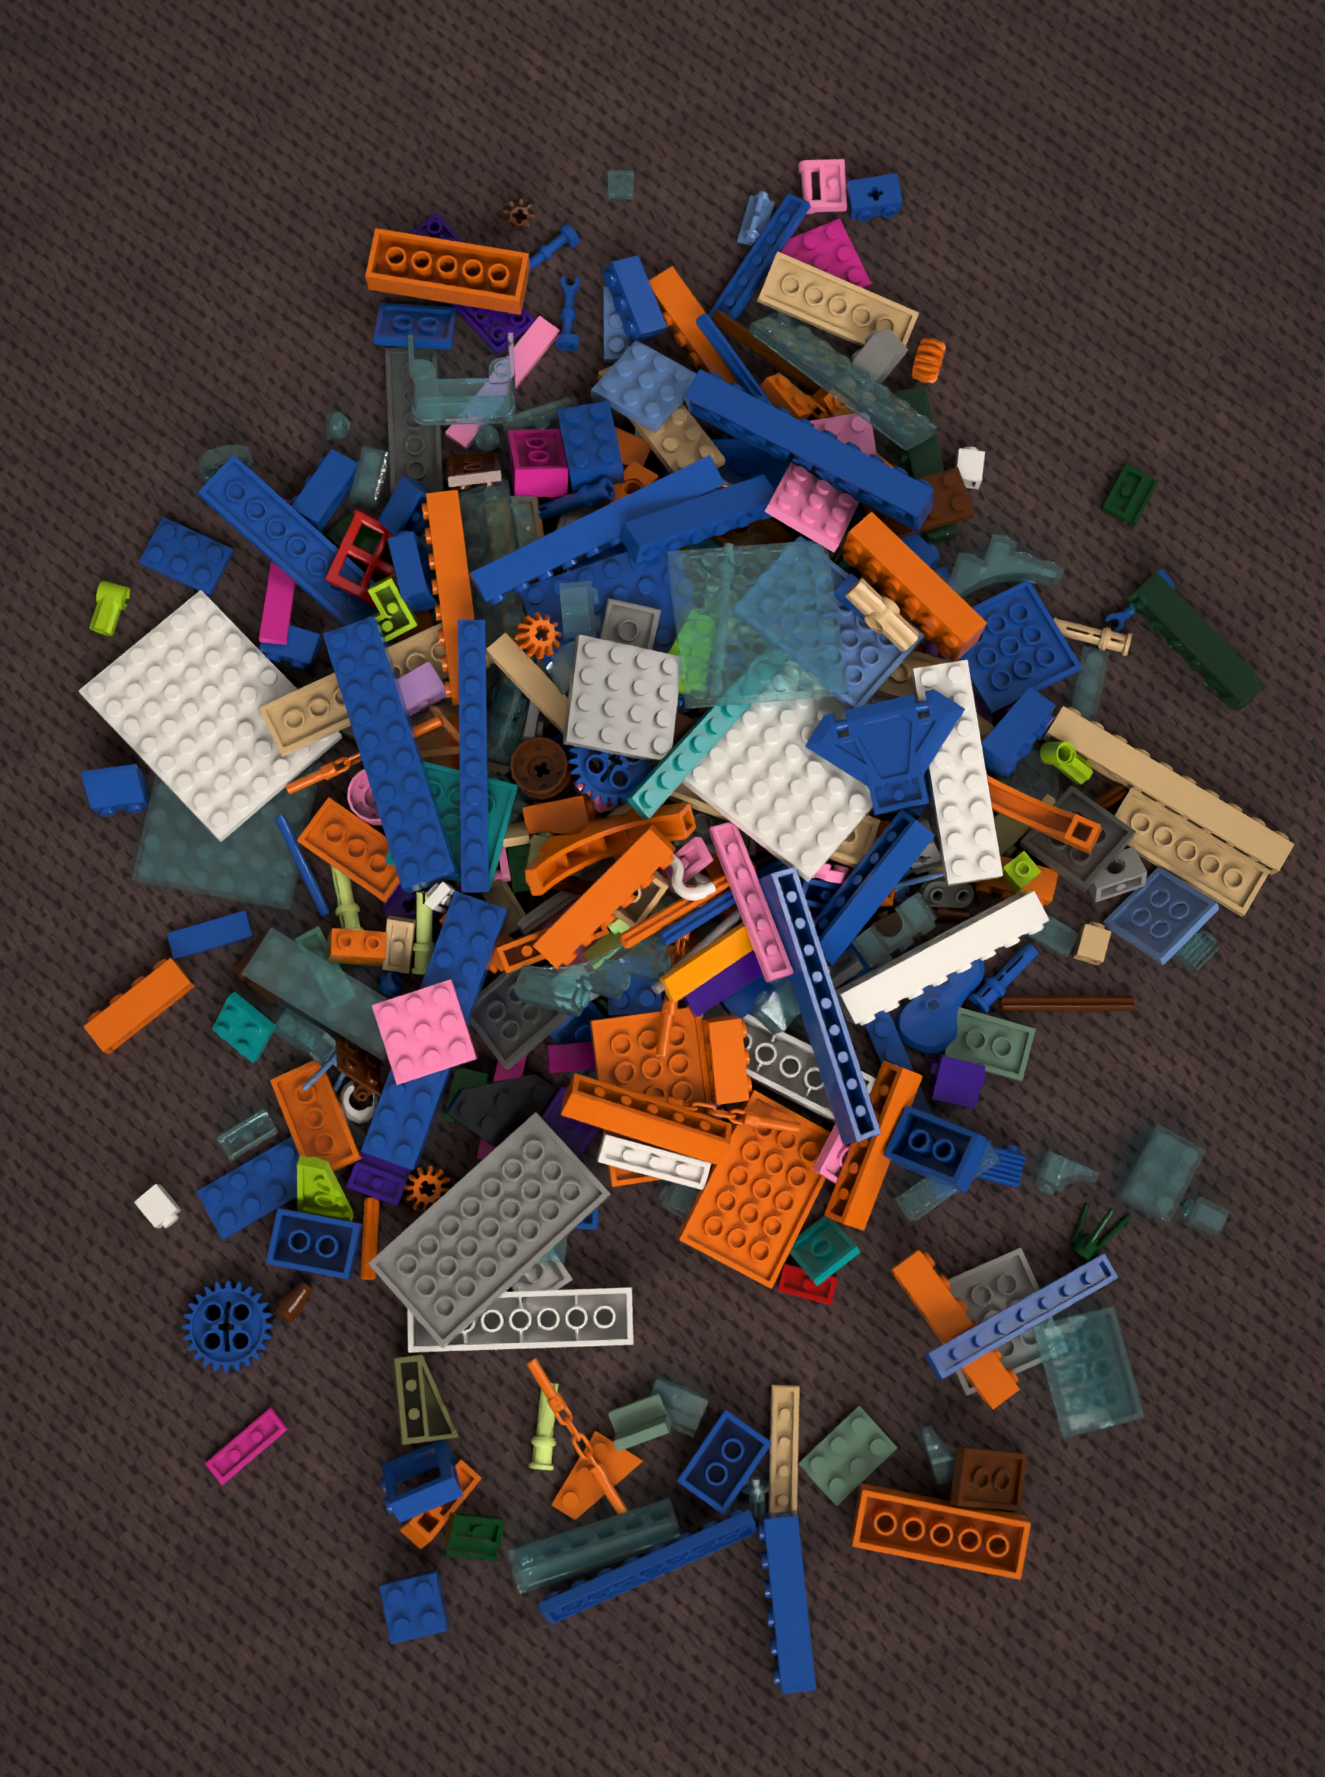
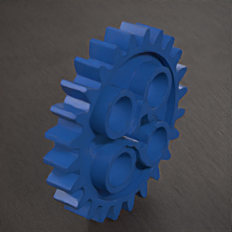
M582 747L568 750V752L575 755V758L567 761V763L575 765V769L571 770L569 774L578 775L574 785L581 783L584 785L581 790L582 794L591 791L590 800H595L600 796V804H605L609 798L611 805H616L618 797L622 804L628 803L626 800L628 798L627 795H630L647 777V774L654 769L650 766L652 761L635 758L633 762H629L625 756L617 754L614 757V761L617 764L609 767L611 761L608 759V756L614 755L612 753ZM592 758L596 759L600 764L599 771L596 774L591 772L588 766ZM609 767L604 782H601L600 778L602 774H604V772ZM615 772H619L623 776V784L620 787L613 783L612 777Z
M227 1281L224 1289L220 1282H216L215 1291L210 1287H205L206 1296L196 1294L195 1296L199 1303L188 1304L193 1313L184 1314V1317L190 1320V1324L183 1325L182 1329L189 1330L190 1334L186 1335L183 1340H191L193 1343L187 1348L188 1351L197 1350L194 1360H199L202 1357L205 1358L203 1367H208L211 1363H214L213 1371L217 1372L221 1365H223L225 1373H229L232 1365H234L236 1371H241L242 1362L250 1367L252 1366L250 1357L259 1360L262 1357L258 1350H268V1346L263 1342L264 1339H273L272 1335L266 1333L267 1329L275 1327L274 1324L267 1323V1319L272 1317L273 1313H265L264 1309L268 1307L269 1302L260 1304L259 1300L263 1294L258 1293L253 1296V1286H249L243 1291V1282H238L236 1287L233 1288L232 1281ZM228 1301L231 1302L229 1323L234 1324V1329L229 1330V1352L226 1351L227 1330L222 1329V1324L228 1321V1310L226 1307ZM214 1304L221 1309V1316L216 1321L212 1320L208 1313L210 1307ZM241 1304L246 1305L249 1309V1316L245 1320L239 1319L236 1314L237 1308ZM212 1333H216L220 1337V1345L216 1349L211 1348L208 1344V1337ZM239 1333L246 1334L249 1340L248 1345L244 1349L236 1344V1337Z

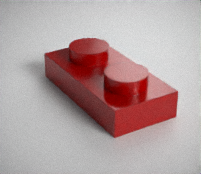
M784 1264L777 1291L831 1305L838 1278L830 1276L820 1285L816 1286L802 1268Z

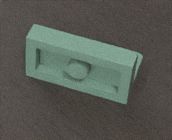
M659 1393L615 1408L608 1413L616 1432L613 1443L617 1452L667 1434L672 1425L670 1416Z

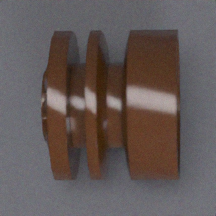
M535 737L527 739L516 748L512 755L510 764L512 777L524 794L533 800L542 802L556 800L567 791L572 780V775L569 774L572 767L571 764L567 763L569 760L558 743L549 738ZM546 767L549 774H543L541 778L538 771H543Z

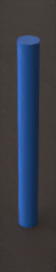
M285 815L275 818L320 915L323 916L330 913L331 911Z

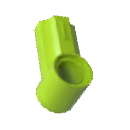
M104 580L101 581L96 594L97 606L89 626L92 631L106 636H113L121 610H124L127 606L125 601L126 598L129 599L130 588Z
M1048 741L1041 747V760L1047 765L1056 767L1075 784L1082 785L1086 780L1090 779L1093 773L1092 765L1076 753L1072 743Z

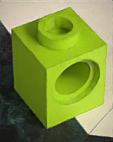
M1023 851L1002 868V879L1016 894L1034 880L1041 871L1026 852Z

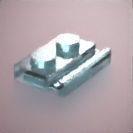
M657 1376L650 1395L656 1393L661 1395L672 1421L671 1428L694 1437L709 1397Z

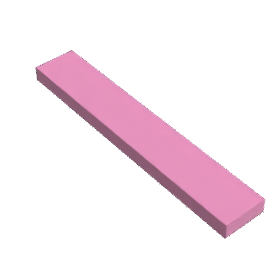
M539 316L445 432L446 436L467 450L556 340V336L560 335V330Z
M731 821L710 827L708 830L766 983L793 974L794 971L739 828Z

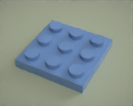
M636 340L591 389V397L600 402L609 400L610 408L656 433L685 400L684 395L697 374Z
M1158 867L1146 879V885L1136 889L1103 922L1109 930L1164 965L1219 910V907L1209 897L1161 867Z

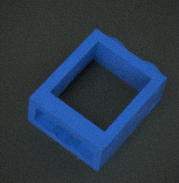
M413 531L396 533L394 537L388 538L401 598L415 614L435 608V604H440L438 595H433L431 579H434L432 570H430L427 548Z
M445 1439L381 1465L384 1477L380 1478V1483L384 1493L387 1494V1497L384 1498V1503L388 1513H394L399 1523L463 1496L454 1456ZM439 1467L441 1477L398 1495L397 1484Z

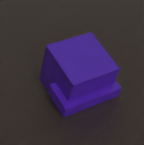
M940 1054L939 1061L930 1059L928 1070L933 1074L929 1090L931 1098L976 1109L981 1085L984 1086L986 1078L984 1073L986 1066L980 1062L976 1064L950 1058L945 1054Z

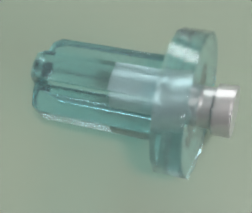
M760 1477L750 1478V1481H746L742 1487V1492L749 1495L750 1512L753 1518H762V1514H766L764 1493L770 1490V1483L760 1480Z

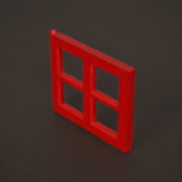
M355 509L352 521L324 581L377 608L366 587L374 569L387 576L393 574L397 580L394 566L379 559L388 538L394 537V535L378 520ZM362 524L382 535L373 555L353 545ZM347 555L368 565L360 585L339 575Z

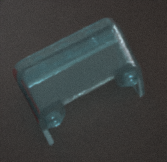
M508 333L507 358H497L491 362L489 378L436 379V370L431 362L423 359H414L413 335H408L411 414L415 422L420 425L507 423L513 419L516 410L513 333Z

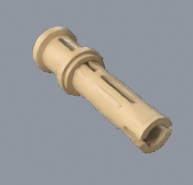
M1054 617V622L1064 637L1099 645L1098 648L1100 650L1110 649L1121 652L1122 656H1127L1132 633L1125 635L1111 631L1109 627L1100 630Z

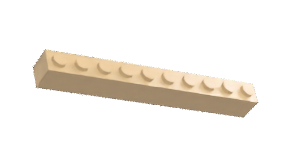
M1063 706L1057 712L1049 729L1042 738L1047 742L1072 743L1076 753L1092 765V769L1117 784H1122L1127 790L1133 788L1253 859L1271 870L1269 872L1270 875L1280 871L1294 846V843L1290 842L1288 836L1284 833L1270 830L1265 827L1266 824L1256 817H1248L1242 813V809L1237 805L1223 802L1215 792L1208 789L1203 790L1188 776L1181 777L1173 772V768L1164 762H1156L1150 758V754L1145 750L1131 747L1127 744L1126 739L1116 734H1109L1104 731V727L1095 721L1089 722L1081 717V713L1072 707L1066 708Z

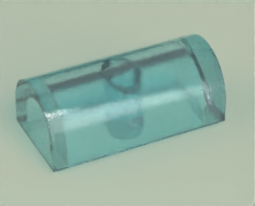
M264 1108L216 1138L229 1160L232 1161L275 1135L279 1130L268 1111Z

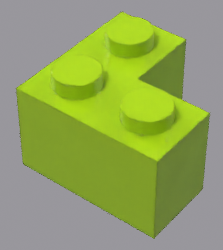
M393 574L369 586L368 592L379 612L370 617L374 616L380 623L386 642L418 625L419 620L414 611L401 598L398 582Z

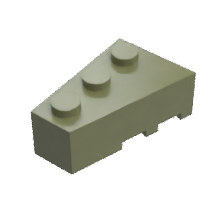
M423 1355L392 1358L400 1443L404 1445L459 1437Z

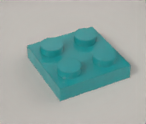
M233 992L227 998L212 1030L234 1047L242 1056L254 1063L262 1055L276 1025L236 992Z
M823 1216L796 1238L789 1254L814 1284L818 1286L858 1255L860 1250L835 1220Z

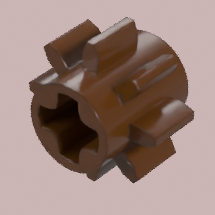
M522 194L516 199L509 197V206H503V213L509 214L506 217V223L512 222L517 230L522 225L529 227V217H535V211L529 210L533 206L532 201L526 202ZM518 209H522V210H523V211L520 212V215H516V214H515V213L518 212Z

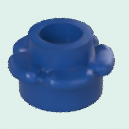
M390 971L388 974L383 973L380 976L381 982L379 986L385 995L396 997L404 989L402 979L394 971Z

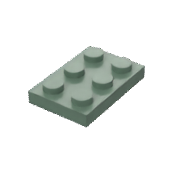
M959 1007L957 1013V1035L955 1040L946 1047L944 1054L947 1057L971 1063H984L986 1066L984 1072L1019 1082L1023 1081L1036 1029Z
M858 1405L798 1464L829 1499L838 1506L897 1447Z

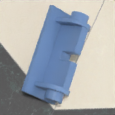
M759 191L757 195L750 196L738 236V243L753 246L769 223L775 202L769 201L766 192Z

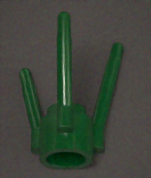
M1084 1203L1075 1232L1070 1239L1074 1243L1071 1250L1090 1261L1092 1256L1096 1257L1109 1240L1130 1220V1214H1127L1098 1243L1097 1237L1110 1220L1114 1209L1110 1208L1092 1235L1084 1232L1081 1236L1080 1234L1089 1208V1204Z

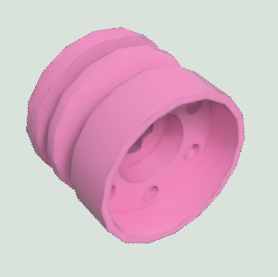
M363 769L352 778L348 787L347 800L351 810L361 820L371 827L383 829L365 769Z

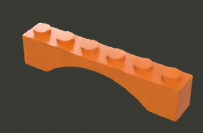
M987 775L993 811L1087 854L1091 853L1102 831L1100 824L1078 814L1037 800Z

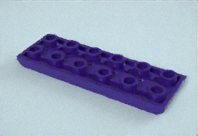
M437 212L410 233L463 242ZM450 303L452 307L457 308L460 316L495 354H499L536 321L524 307L522 308L521 315Z

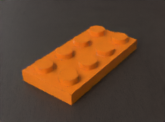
M328 797L299 836L297 842L386 903L400 884L396 867L385 864L389 849L386 837Z
M317 1058L271 1079L270 1082L299 1155L326 1160L334 1172L362 1159V1156L328 1072L326 1071L306 1091L302 1090V1086L324 1065L323 1059Z

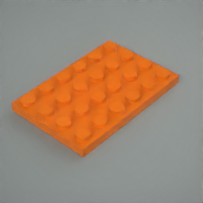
M688 1007L677 1008L676 1017H673L666 1058L656 1056L663 1016L661 1011L590 1020L598 1081L629 1091L666 1098L668 1096L682 1098L683 1103L703 1102L712 1104L701 1015L693 1017ZM697 1106L698 1110L695 1112L710 1115L709 1110L711 1108ZM603 1129L604 1134L645 1144L670 1152L678 1153L666 1148H662L641 1140H637L616 1132ZM608 1165L611 1187L661 1180L653 1176Z
M752 1090L749 1092V1100L744 1102L741 1110L757 1112L762 1116L801 1123L799 1134L733 1123L730 1146L719 1164L712 1165L706 1185L703 1190L700 1189L676 1239L772 1289L826 1180L825 1177L812 1170L831 1132L761 1093ZM738 1113L735 1120L743 1121L744 1114Z

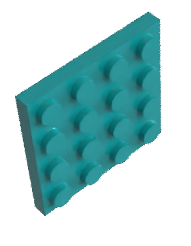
M424 761L460 874L459 877L450 879V881L461 883L460 770ZM487 777L489 891H491L519 786ZM389 848L385 864L395 866Z

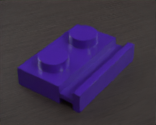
M360 1150L362 1159L356 1161L346 1187L399 1207L405 1191V1185L408 1183V1177L412 1170L361 1152Z

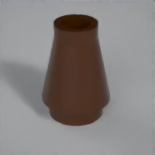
M300 1280L297 1285L275 1302L277 1306L273 1310L284 1320L291 1323L294 1319H298L313 1289Z

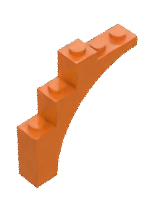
M587 793L522 807L529 834H535L538 831L566 835L580 834L591 822L620 820L626 814L596 819L597 811L593 806V800H590V796ZM625 852L614 855L613 857L616 860H618ZM666 892L651 910V916L672 904L670 896L666 895Z
M690 803L661 805L649 819L645 820L641 818L634 808H631L620 820L591 822L580 834L551 836L539 847L540 856L525 869V879L530 887L532 896L543 895L553 885L586 866L626 852L652 825L669 841L687 839L697 828Z

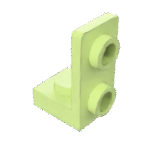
M618 917L608 925L610 929L609 934L603 936L583 953L594 970L606 964L609 959L624 948L619 941L621 933L631 927Z

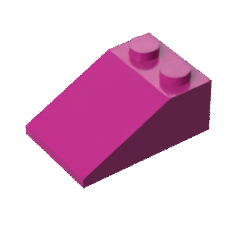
M560 429L508 430L514 497L522 499L548 497L554 499L566 496L568 492V465Z

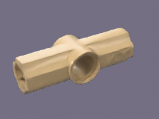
M863 578L859 579L846 592L845 597L865 616L866 624L875 632L883 633L902 652L906 651L918 639L919 633L899 614L900 609L896 603L887 597H881Z

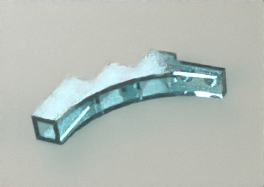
M993 533L982 560L978 559L974 554L959 552L954 561L949 579L939 572L935 573L961 598H964L976 590L994 584L1024 582L1028 579L1031 583L1055 588L1063 576L1064 568L1051 561L1033 558L1029 553L1016 552L1018 542L1006 535ZM909 622L912 626L919 630L912 622ZM923 638V640L921 641V643H924V644L927 645V643H928L929 640H926L925 638Z
M663 895L652 915L676 902L674 897ZM679 919L628 949L620 945L609 953L585 963L558 967L557 969L555 967L541 968L524 965L513 989L521 1002L580 1016L583 1008L589 1004L590 993L620 1000L623 992L629 988L630 976L657 982L661 976L669 971L671 959L665 949L668 945L663 944L659 934Z

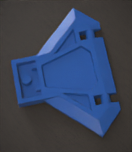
M933 689L925 691L926 700L915 702L914 694L844 710L846 719L835 721L834 713L823 716L805 747L868 786L875 815L925 805L930 802L924 774L962 716L965 708ZM929 710L930 717L919 719L918 713ZM848 729L849 736L839 738L838 732Z

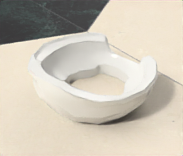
M351 1080L341 1090L339 1102L346 1119L359 1124L368 1122L375 1114L379 1103V1096L372 1093V1107L361 1111L353 1109L349 1104V1097L354 1091L353 1080Z

